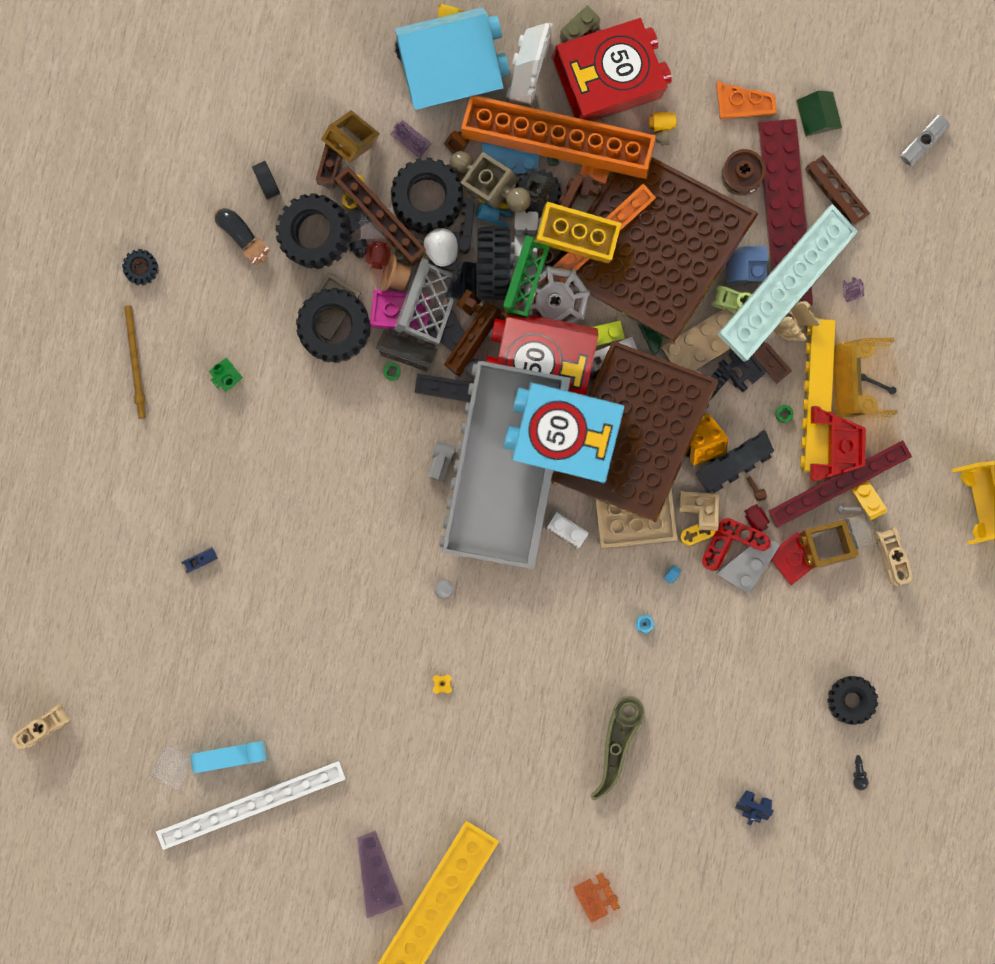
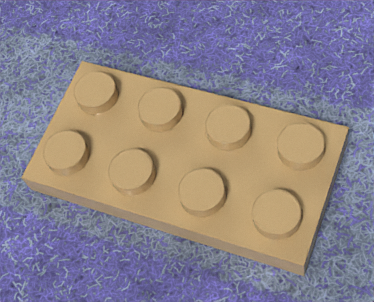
M720 310L678 336L675 342L670 341L663 345L661 350L669 362L696 371L731 349L717 334L732 317L727 310Z

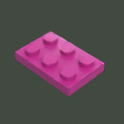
M374 289L370 327L394 330L407 292ZM423 294L424 298H427V297L431 296V295ZM428 300L426 302L430 308V300ZM423 303L416 305L419 315L427 312ZM429 315L421 317L424 326H428ZM417 319L410 322V328L415 330L421 328Z

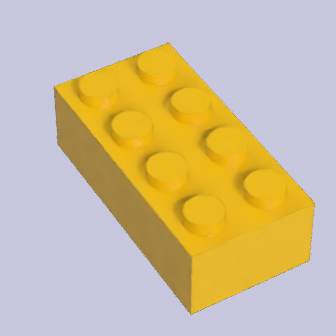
M547 202L544 205L535 242L609 263L613 258L622 223Z

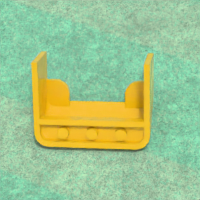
M995 461L978 462L951 469L952 473L961 472L960 479L962 483L968 487L971 486L979 524H976L972 531L974 539L967 541V544L995 540Z

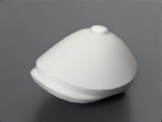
M445 228L434 229L427 234L424 240L427 256L438 266L452 264L457 258L458 251L455 235Z

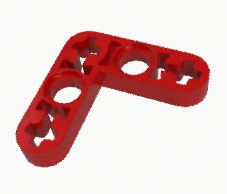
M725 518L720 522L718 531L715 532L702 558V564L709 571L719 569L733 540L763 552L771 547V539L761 531L733 519ZM731 525L736 529V533L730 529L726 530L725 526ZM748 530L750 532L749 537L744 540L741 539V532ZM754 537H756L759 540H763L764 538L766 543L760 545L757 541L754 540ZM719 540H724L725 542L722 549H716L715 547L716 542ZM714 550L717 554H720V555H719V556H717L716 554L714 555V554L712 553V551ZM709 559H710V560L713 559V560L715 561V563H714V564H709V563H708V560H709Z

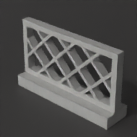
M421 258L416 265L394 330L399 333L402 331L438 346L454 299L448 298V304L442 306L438 296L446 294L448 288L444 280L452 279L453 274L428 264L429 260ZM428 270L434 272L438 279L430 282L427 276ZM440 282L444 291L436 294L432 285ZM428 286L432 296L424 298L421 290ZM434 298L438 307L430 310L426 301ZM423 303L427 312L419 315L416 305ZM440 310L443 319L436 322L432 313ZM429 315L433 324L424 326L421 317ZM417 319L421 328L418 330L410 328L411 321ZM435 327L437 337L429 336L427 329Z

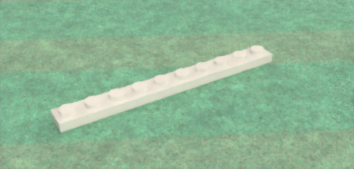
M340 761L164 828L156 833L162 849L165 850L343 781L346 777Z

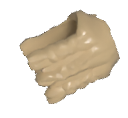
M798 301L788 312L791 317H784L774 331L787 341H805L807 338L801 333L805 325L819 326L821 322L819 318L814 317L811 309H808L810 304L807 301Z

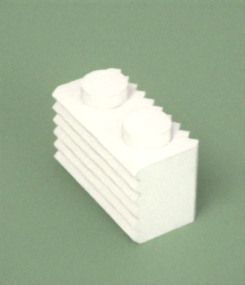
M556 512L547 526V531L550 530V533L553 532L557 537L560 536V539L573 545L576 549L580 548L589 532Z

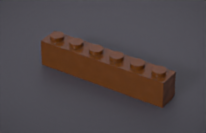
M349 166L334 178L337 187L412 267L426 255V249Z

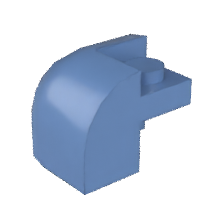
M738 247L726 265V285H746L747 282L762 283L767 278V247Z

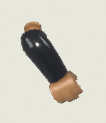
M222 208L215 212L216 225L229 234L241 249L246 247L242 253L254 265H258L260 262L263 263L268 258L267 255L270 249L260 238H256L253 241L255 238L254 234L235 211Z

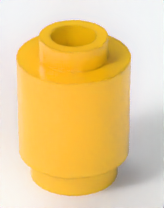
M655 112L648 119L649 128H652L653 132L671 131L673 128H676L675 113Z

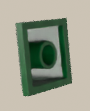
M816 91L796 100L805 137L842 128L832 91Z

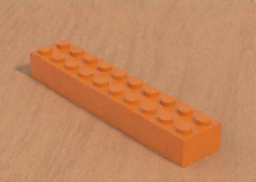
M475 95L469 98L461 127L462 138L644 179L647 178L656 135Z

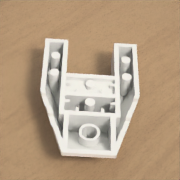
M544 23L526 29L525 34L520 35L518 46L521 48L519 54L515 53L512 63L515 65L512 85L508 88L506 98H509V103L531 108L542 62L547 56L551 42L553 23Z

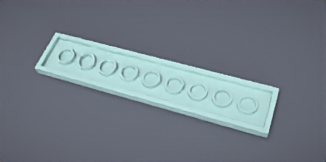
M833 204L828 206L717 335L743 362L747 361L858 232L857 229Z

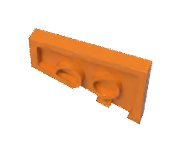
M719 81L716 82L720 120L776 115L775 94L753 89L748 90L736 85L723 84V82Z

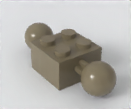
M458 151L451 156L449 165L453 168V171L457 172L458 175H465L460 182L463 187L494 209H497L504 198H506L508 207L515 212H523L530 206L531 196L526 189L520 187L512 189L518 178L511 169L484 152L481 153L474 164L471 155L465 151Z

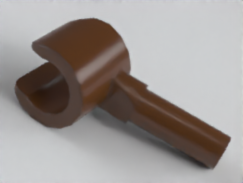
M751 476L746 478L753 488L755 499L757 501L765 500L767 497L765 489L758 490Z

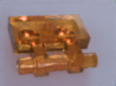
M603 872L596 875L599 883L594 885L589 878L573 887L591 923L608 914L605 906L611 905L613 911L620 908L617 901L619 899L616 894H613L609 886L610 882L608 878H605ZM600 889H603L607 897L604 900H601L597 892Z

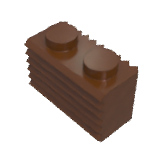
M326 143L316 182L318 185L334 189L336 188L334 178L340 173V166H342L341 163L344 158Z

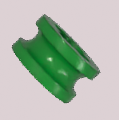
M388 363L384 367L383 373L387 380L395 381L400 377L401 370L397 364ZM390 367L397 369L395 371L396 375L393 377L392 375H387L389 372L388 368Z
M788 405L780 406L775 412L776 419L781 423L789 422L793 417V409ZM783 409H786V412H789V415L786 417V419H783V416L780 417L779 413H781Z

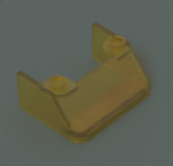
M863 338L840 342L834 347V410L838 417L843 419L892 418L897 414V410H878L877 400L873 396L862 395L861 358L872 356L876 346H890L894 342V338Z

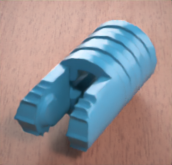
M483 202L479 204L476 211L477 219L500 227H509V223L498 220L499 215L511 217V212L500 208L494 209Z

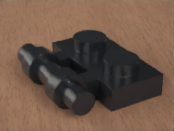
M734 351L728 355L732 360L730 364L724 359L718 363L719 366L722 365L733 374L730 379L734 382V387H738L742 393L748 389L743 383L745 380L748 379L753 385L768 372L754 355L743 362ZM736 366L743 373L740 378L733 371V368Z

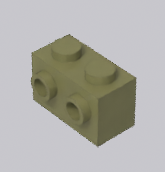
M587 5L560 30V38L567 42L590 33H595L600 27V17Z

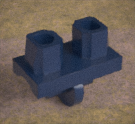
M746 790L737 801L735 808L743 811L742 816L748 818L747 824L750 826L753 821L758 823L761 822V819L768 821L774 811L771 809L772 800L762 797L760 804L753 802L755 794Z

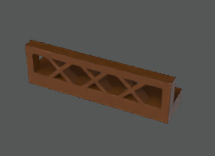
M824 155L807 165L805 168L806 172L830 202L853 226L870 214ZM821 161L827 167L826 174L817 166ZM828 178H836L838 188H835ZM840 192L848 193L850 203L846 202ZM852 207L860 208L864 214L858 217Z
M487 302L484 303L482 310L476 315L444 363V366L456 376H461L465 366L475 355L493 328L495 319H499L502 311L498 307Z

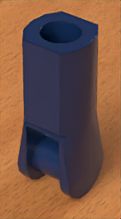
M213 547L181 563L185 565L187 574L218 559ZM194 559H196L199 564L195 567L191 562Z

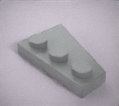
M764 538L763 540H756L760 545L766 543ZM771 540V547L763 552L747 547L716 574L750 594L780 544Z

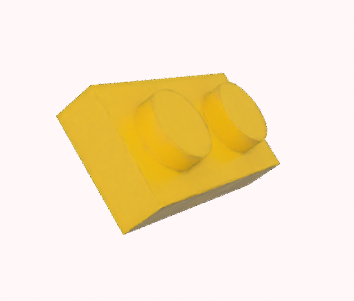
M869 481L851 489L853 496L870 521L887 513L886 506Z

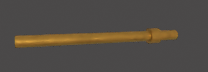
M129 305L124 306L135 389L134 404L137 405L138 419L146 418L144 406L146 399L142 391L132 306Z

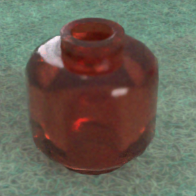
M372 241V244L367 245L365 261L371 264L373 269H382L383 266L388 265L391 248L387 246L386 242Z

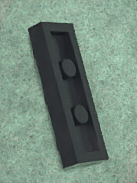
M417 374L414 393L470 402L471 395L468 394L469 384L473 382Z

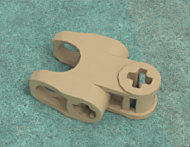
M892 527L884 532H876L877 543L883 555L882 561L890 583L898 586L911 582L912 572L905 550L902 549L896 527ZM892 536V539L884 541V538ZM898 571L902 572V580L897 576Z
M59 704L39 719L32 721L16 732L12 737V741L17 749L31 748L50 736L54 731L68 724L72 719L63 710V705ZM25 734L28 736V742L26 744L23 741V736Z

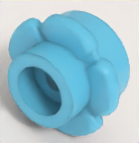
M641 615L636 619V629L643 634L649 633L654 628L651 616Z

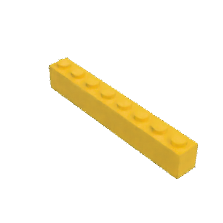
M819 319L821 322L819 326H806V335H809V343H806L805 354H808V361H805L804 373H807V380H804L803 384L806 399H803L802 403L805 418H802L801 423L804 437H801L800 447L803 448V456H800L799 462L802 472L810 473V464H828L829 425L811 424V406H819L822 410L831 412L835 320Z

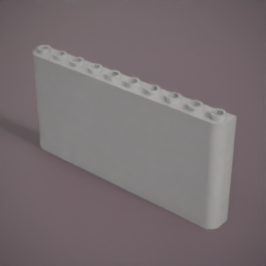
M478 361L477 364H473L471 375H474L475 378L474 383L469 384L468 394L471 395L470 403L466 402L464 411L465 414H468L467 421L462 422L461 433H464L463 441L459 440L457 452L461 453L459 460L455 459L453 471H457L456 479L452 478L450 490H453L452 498L448 497L446 509H450L449 516L444 517L443 528H446L445 536H441L439 547L443 548V553L534 569L553 470L514 461L511 458L513 451L503 449L508 427L519 428L522 413L513 411L518 388L528 390L530 382L568 391L570 378Z

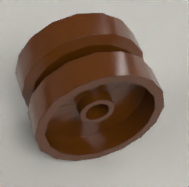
M740 149L734 151L728 156L722 168L721 179L723 185L729 192L735 195L745 196L752 194L758 189L765 176L766 167L764 161L758 153L752 150Z

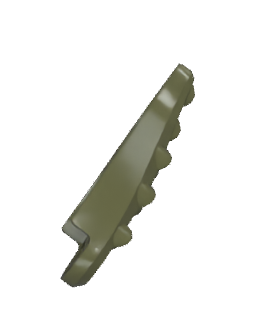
M622 697L614 706L606 736L603 779L599 787L591 794L592 800H597L607 794L617 783L621 775L628 747L641 726L645 713L643 704L636 697ZM627 706H632L635 710L634 714L630 717L625 716L623 713L624 708Z

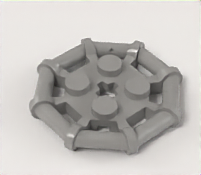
M550 265L545 266L546 268L543 269L539 281L547 277L548 282L540 288L537 287L535 302L532 303L529 314L534 315L532 309L537 308L542 315L541 317L562 321L569 314H573L574 316L566 322L576 324L586 318L584 315L590 290H587L577 276L576 270L550 267ZM553 275L563 276L566 279L564 282L554 281ZM529 282L525 284L523 295L532 289ZM573 282L579 291L573 293L568 285ZM553 296L560 297L557 305L555 303L550 304ZM580 298L579 307L577 311L573 309V304L575 302V299ZM522 300L521 305L519 306L520 311L523 312L526 308V303L524 302V300Z

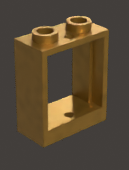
M350 110L328 126L321 140L351 163L373 147L380 133ZM341 128H347L351 133L358 137L361 140V142L358 144L346 133H344L341 130Z
M848 519L806 529L800 533L799 541L801 546L804 547L806 553L805 561L810 566V570L851 560L859 556ZM836 528L844 555L819 561L811 534Z

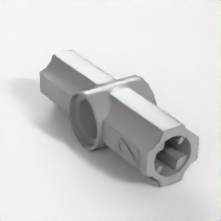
M937 115L899 156L906 165L912 167L950 127L948 121L944 117ZM921 138L928 139L929 144H923Z

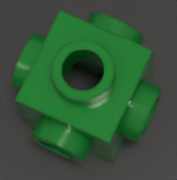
M227 357L208 371L213 377L210 380L216 388L221 387L225 392L233 388L243 378Z

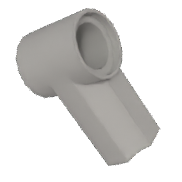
M437 441L432 456L433 461L428 473L429 478L444 481L456 446Z

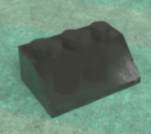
M392 329L383 331L375 348L377 355L431 373L438 354V349L435 348L436 345L425 342V344L419 343L417 338L408 335L406 338L399 336L400 333Z

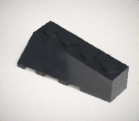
M765 429L754 438L748 439L738 448L729 451L723 457L718 458L696 473L707 493L710 491L713 493L718 492L724 488L722 486L723 483L727 481L729 483L734 482L740 478L739 473L743 471L748 473L756 468L755 463L759 461L764 463L772 458L770 454L774 452V449Z

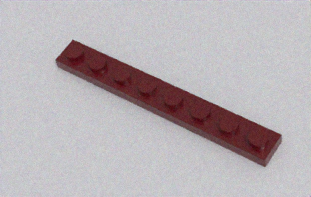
M902 440L866 459L864 467L837 474L770 509L768 513L776 528L902 463L911 458L912 455Z

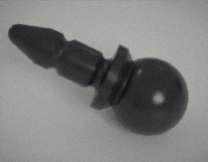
M857 755L855 759L856 772L853 773V777H855L853 785L857 790H865L869 785V781L866 777L867 772L863 770V761L860 755Z

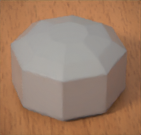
M440 580L435 585V593L440 598H449L453 594V584L449 580Z

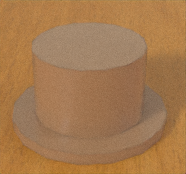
M394 254L390 255L385 264L380 283L381 291H386L389 287L403 291L408 283L411 267L410 265L397 262V257Z

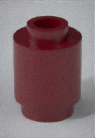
M758 504L744 510L745 518L751 528L761 532L769 528L767 524L770 521L762 507H759Z

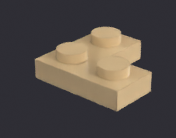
M681 491L679 512L699 513V530L718 531L719 494Z

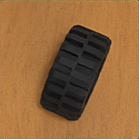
M427 157V160L418 158L414 163H411V161L406 163V167L398 171L397 177H394L392 182L391 201L395 215L397 214L401 223H405L406 227L410 230L412 228L416 229L418 233L427 231V234L434 229L444 228L445 226L449 227L453 224V220L458 218L460 209H462L463 186L460 183L457 172H454L449 164L445 165L439 159L433 161V158ZM423 180H432L439 183L445 191L443 204L438 209L430 212L414 208L410 202L409 193L416 183Z
M310 193V196L306 194L300 195V199L294 198L290 201L291 205L289 207L285 205L282 209L285 211L284 214H279L277 220L280 221V224L276 225L275 230L279 233L276 236L277 242L281 244L280 249L286 254V257L301 266L310 269H323V266L329 267L333 265L334 260L339 261L342 258L340 256L341 253H346L348 250L346 245L351 243L352 237L349 236V233L352 232V226L349 225V216L345 214V210L340 205L324 195L319 196L315 193ZM320 214L329 222V235L321 246L308 249L300 243V226L309 216Z
M481 226L477 229V298L480 300H505L510 286V229L508 227Z
M338 288L321 289V292L311 294V297L303 302L302 308H299L298 319H296L297 335L303 347L315 358L328 363H340V361H347L352 356L358 355L362 347H365L367 338L370 335L369 315L363 303L355 295L349 293V291L339 290ZM328 308L342 309L351 319V331L347 338L339 343H327L316 332V320L320 313Z

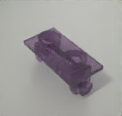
M403 120L394 126V131L391 133L395 139L419 158L432 144Z

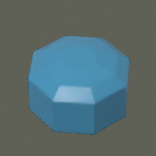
M672 565L663 579L669 584L673 583L679 577L681 569L676 565Z

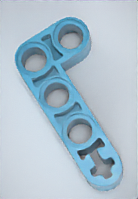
M265 741L190 754L193 774L268 760Z

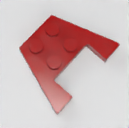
M811 406V424L829 425L828 464H810V481H817L864 467L866 428L847 419H842L830 411L822 410L819 406Z

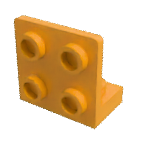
M710 414L703 415L690 445V462L693 466L727 453L728 436Z

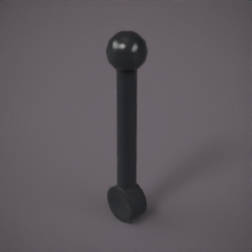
M861 374L859 377L861 381H868L884 388L890 394L897 392L895 387H888L868 378L865 374Z

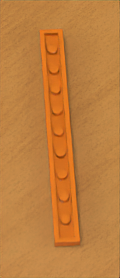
M642 184L605 219L622 223L620 228L622 230L656 197ZM568 252L552 267L568 270L574 269L577 271L590 258ZM553 275L554 281L564 282L566 279L563 276ZM545 277L544 279L539 281L537 287L540 288L542 285L547 283L548 278ZM522 301L516 303L515 310L520 311L519 306ZM505 310L502 312V314L506 317L507 313H505Z

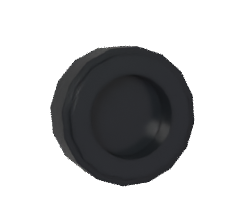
M365 239L348 245L350 252L354 251L356 257L363 258L366 255L365 247L368 244Z

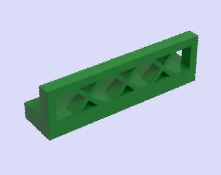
M525 237L503 305L505 313L528 318L550 249L548 245L534 242L533 237ZM533 249L544 250L543 255L534 259L532 256ZM535 265L537 273L529 277L526 273L527 268ZM529 282L532 289L523 295L521 287ZM524 300L526 303L525 311L515 310L516 303Z

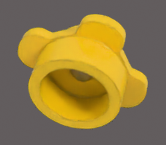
M448 674L445 676L435 675L433 677V692L435 694L440 692L449 694L452 691L450 687L451 676Z

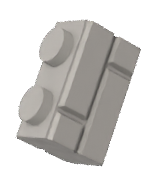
M526 211L516 212L514 236H536L541 218H538V213L529 211L528 213Z

